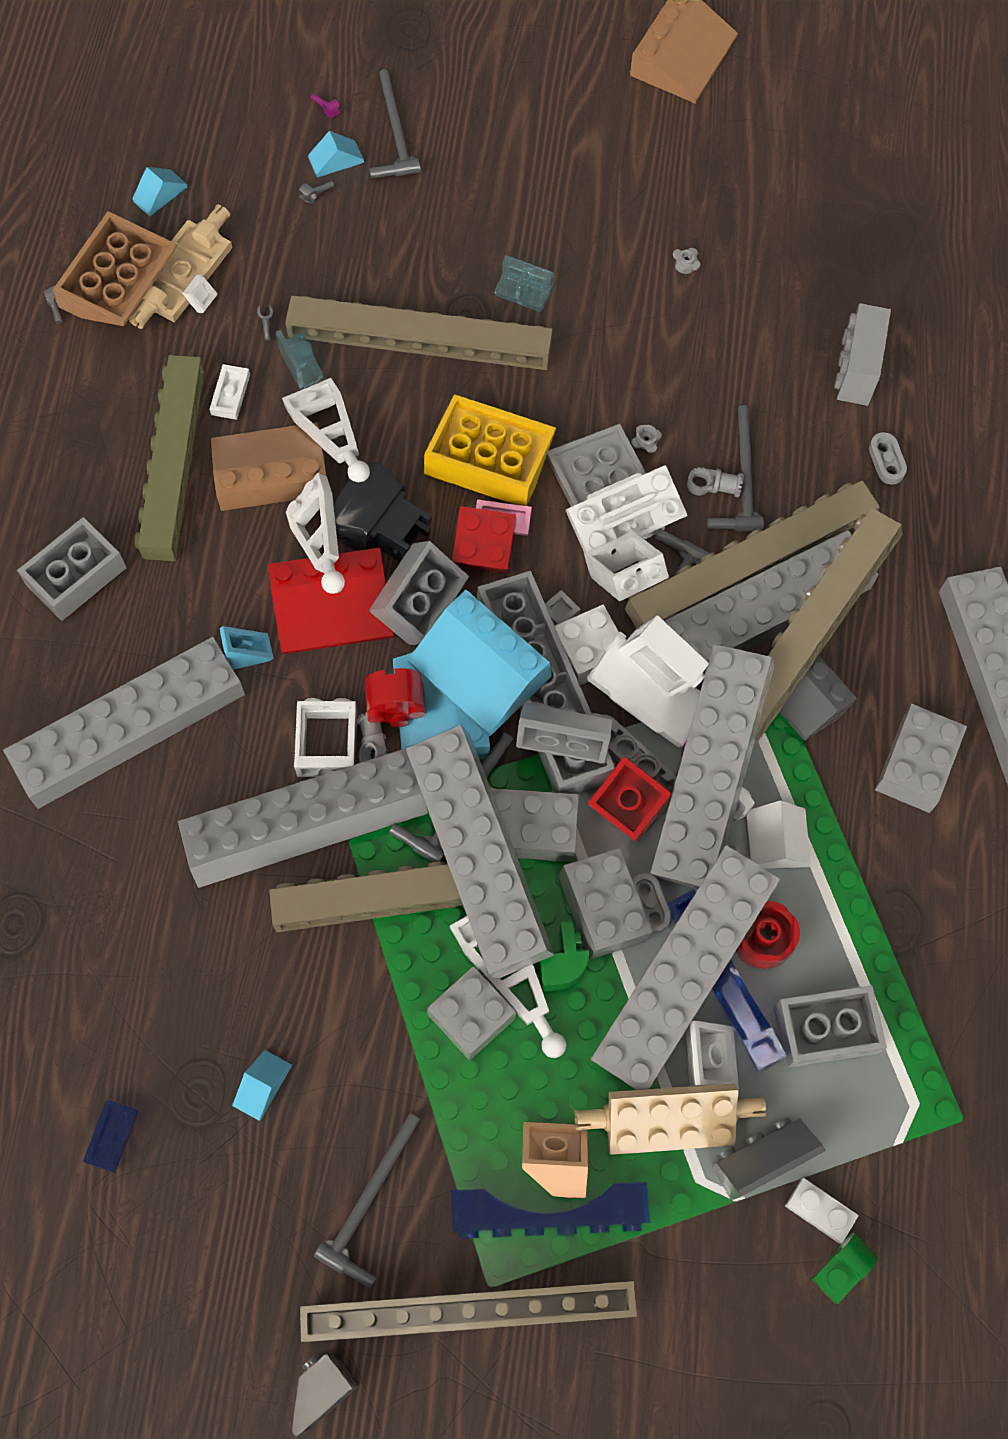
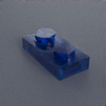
M106 1100L83 1162L115 1173L139 1111Z

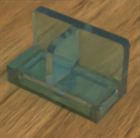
M506 255L502 262V276L495 288L494 294L541 312L553 290L554 272Z
M281 330L276 331L279 350L299 389L324 380L323 373L313 355L312 345L309 341L305 340L303 334L285 339Z

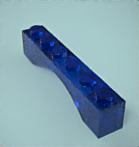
M694 889L667 903L675 924L695 895ZM730 959L713 986L712 991L757 1073H760L786 1059L787 1054Z
M647 1182L614 1183L604 1194L590 1203L570 1211L557 1213H535L514 1208L496 1199L485 1189L451 1190L453 1234L459 1233L460 1239H478L479 1232H492V1238L512 1237V1231L525 1230V1236L527 1237L544 1236V1230L557 1229L558 1235L577 1234V1228H590V1234L610 1233L609 1227L622 1226L623 1232H641L642 1225L650 1223Z

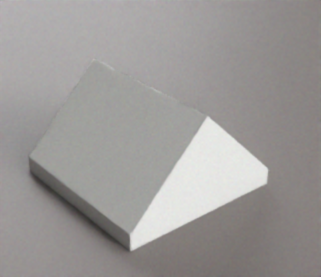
M780 800L750 809L746 814L751 861L764 869L811 866L805 808Z
M691 1021L685 1031L689 1085L702 1086L735 1083L737 1089H739L733 1027Z

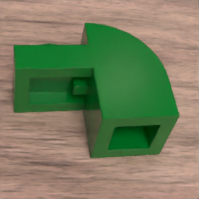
M573 921L560 923L559 931L562 953H555L553 956L539 961L542 992L568 989L578 983L586 971L589 950H576L581 948V936L579 930H574Z
M855 1232L849 1233L843 1243H840L828 1256L830 1259L811 1280L835 1304H839L850 1290L866 1277L877 1263L879 1257Z

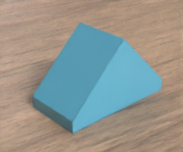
M329 131L308 155L317 178L364 163L355 140Z
M146 167L132 199L137 206L151 216L187 189L188 185L170 169Z
M225 626L220 628L225 656L233 670L274 659L268 633Z
M264 1050L245 1071L232 1106L261 1121L291 1069L292 1064Z

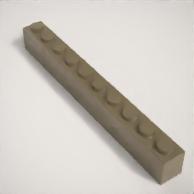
M291 295L285 321L288 337L541 370L548 369L552 341V328H545L539 325H520L515 322L505 323L490 319L481 320L465 316H449L437 312L426 313L412 309L402 310L387 306L363 305L358 302L347 303L333 299H316L308 296Z
M863 480L854 485L849 482L837 490L838 493L832 496L825 494L817 499L815 505L809 508L804 505L792 513L793 516L787 519L780 517L769 525L770 528L764 531L757 529L751 532L746 537V540L740 543L737 540L724 547L723 552L717 555L712 552L703 557L699 564L693 567L691 564L686 565L677 571L676 576L670 579L667 578L646 591L642 590L630 596L625 611L636 629L657 615L664 621L854 528L862 514L867 515L871 507L878 511L880 508L879 504Z
M872 507L867 515L862 514L854 526L855 532L850 539L846 537L840 544L837 558L834 562L829 561L821 573L823 578L817 586L812 585L805 596L806 602L800 610L797 608L790 616L788 621L790 625L784 633L780 632L775 637L772 643L773 649L768 655L772 657L774 670L752 750L903 535L902 524Z
M634 1281L300 1306L301 1342L637 1317Z

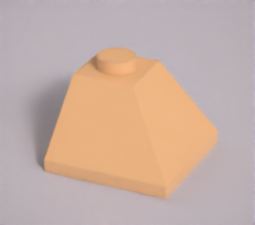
M523 1122L522 1169L552 1196L586 1198L588 1174L587 1129L577 1131L573 1124Z

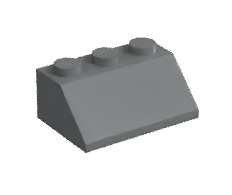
M537 702L531 704L524 703L519 720L516 747L604 764L610 742L613 719H607L605 716L596 713L590 715L580 714L570 708H561L560 710L548 708L546 705Z

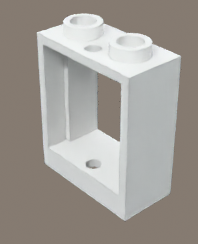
M633 531L584 554L591 578L618 601L624 600L669 578L663 553ZM616 549V552L612 554V550ZM638 561V563H636V564H634V565H632V566H630V567H628V568H626V569H624V570H622V571L617 572V573L614 574V572H616V571H618V570H620V569H622V568H625V567H627V566H629V565H631V564H633V563H635V562Z
M658 615L638 627L619 649L669 697L678 692L683 694L690 687L695 688L704 679L705 674L703 671L709 665L701 655Z
M308 698L305 701H297L294 760L297 777H318L356 764V717H358L356 701L346 698H337L334 701ZM307 718L349 719L347 756H306Z

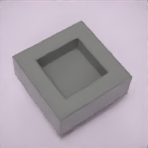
M562 590L545 603L554 626L580 614L581 609Z

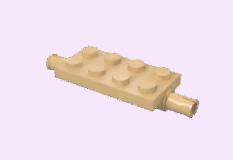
M217 204L206 220L203 219L198 224L187 220L171 241L177 244L176 250L129 318L131 324L134 326L138 325V328L142 329L153 313H157L174 323L189 305V301L182 294L196 275H203L208 280L232 249L231 241L219 234L220 227L230 217V212L225 207L219 210L221 205Z
M735 1083L609 1092V1104L604 1105L603 1109L575 1110V1116H577L575 1117V1127L577 1131L604 1128L608 1133V1150L610 1155L735 1145L736 1122H738V1119L765 1117L766 1103L763 1096L738 1099V1089Z

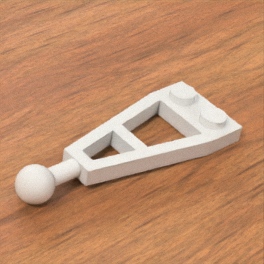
M331 378L282 398L286 410L302 430L338 463L346 461L349 466L348 476L351 480L363 482L369 477V466L356 458L359 452L342 395ZM336 404L341 421L319 430L306 417ZM345 434L348 445L339 448L331 441Z
M317 473L311 481L306 483L297 499L289 504L286 515L292 532L315 569L324 573L321 580L323 589L328 593L335 594L343 589L345 579L334 567L339 554L333 496L327 477ZM320 509L321 526L310 537L305 526ZM322 545H324L323 555L319 551Z
M466 916L450 925L453 935L469 960L516 1011L526 1025L532 1022L535 1024L543 1038L541 1046L544 1054L551 1058L563 1055L566 1050V1041L562 1035L553 1032L544 1015L549 1013V1009L533 964L519 970L504 980L497 979L488 974L483 958L475 950L478 944L468 917ZM528 979L537 1007L531 1011H528L510 991V988Z

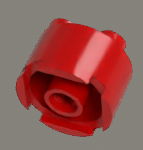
M396 668L395 674L385 675V670H381L365 678L368 722H390L392 727H404L408 725V720L421 718L426 715L423 681L418 671Z
M767 901L736 949L741 961L755 968L771 969L780 966L788 959L800 938L798 921L787 910L788 908L775 901ZM763 930L767 931V936L771 937L769 940L765 939L764 935L761 934Z

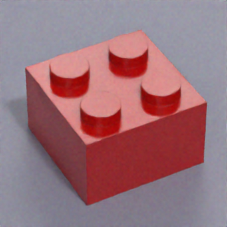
M460 506L452 561L458 567L509 574L517 521L516 514Z
M623 757L587 804L632 840L639 842L670 803L672 792L631 760Z

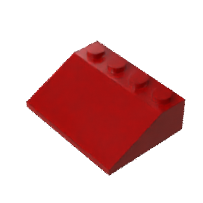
M380 548L339 554L334 567L336 571L343 575L345 585L340 592L335 594L328 593L323 589L321 580L324 573L316 570L309 558L268 564L282 654L394 638L393 631L369 611L386 585Z

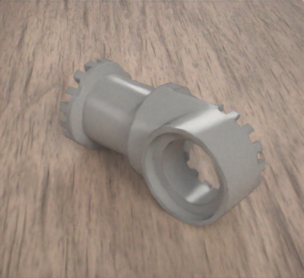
M698 467L690 471L686 484L688 490L694 495L702 496L707 492L717 493V491L734 494V497L739 498L742 489L740 484H743L744 475L743 473L738 475L722 473L721 469L712 470ZM694 477H702L706 480L707 484L699 487L693 483L692 479Z
M367 712L358 715L356 720L357 724L361 727L363 735L361 740L362 746L359 750L360 763L371 760L370 754H372L371 751L375 749V758L388 754L386 753L388 750L385 746L387 737L386 734H383L381 723L368 722Z

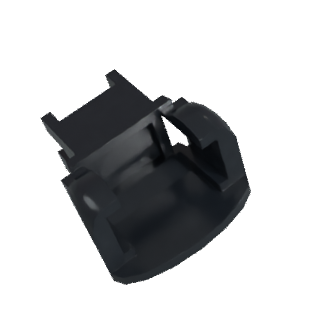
M374 462L368 465L370 475L365 481L355 482L350 480L337 498L334 506L337 539L345 546L358 551L380 548L381 551L401 562L408 552L410 544L419 532L427 537L429 536L431 528L428 526L432 521V516L405 500V486L382 463ZM368 537L374 538V543L370 542Z

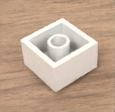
M604 604L555 625V629L580 686L589 682L587 680L588 676L615 635L619 633Z

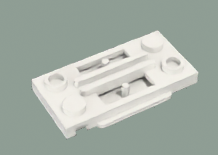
M666 465L644 475L641 473L634 474L589 494L586 497V501L565 510L584 554L631 531L642 539H647L657 534L660 529L664 530L666 525L688 516Z
M622 632L617 633L587 680L653 731L661 734L678 748L683 746L689 735L700 691L697 688L690 687L683 694L678 692L669 697L619 650L626 641V635Z

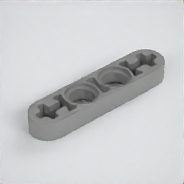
M603 715L607 719H613L611 735L616 738L612 745L609 742L608 753L618 763L623 757L628 758L637 766L642 762H649L654 767V772L650 776L656 779L658 774L661 773L660 781L665 786L672 784L673 792L677 777L613 717ZM626 742L633 747L634 751L632 754L624 756L617 751V746L620 743Z

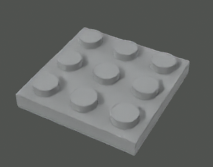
M620 424L549 450L546 456L571 507L586 501V497L589 494L634 474H646Z

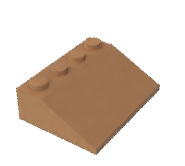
M667 0L632 54L630 76L696 104L737 38L738 33L702 0Z
M107 211L54 287L53 291L58 307L83 319L124 326L176 250L177 244Z
M318 422L313 423L319 429ZM298 425L211 438L214 482L221 511L296 500L302 493L306 483L311 481L317 473L327 477L322 447Z

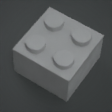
M474 966L427 1008L428 1016L469 1061L516 1018V1011Z

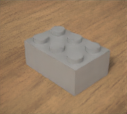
M859 303L856 313L850 314L847 329L845 328L842 339L844 349L841 351L838 361L840 373H837L834 388L838 389L837 400L869 405L881 375L891 309Z
M82 517L17 571L25 585L63 621L124 571L126 565L121 554Z
M430 541L413 543L369 611L408 645L420 644L443 611L454 601L469 576Z
M911 704L902 718L875 790L930 813L939 803L967 726Z
M491 788L517 858L563 862L574 861L578 794Z
M620 848L563 866L558 879L577 929L580 931L585 950H589V960L644 943L653 933Z
M872 985L780 999L774 1006L787 1068L874 1055L887 1048Z

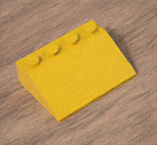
M454 394L425 452L424 474L514 505L527 506L536 487L556 428Z

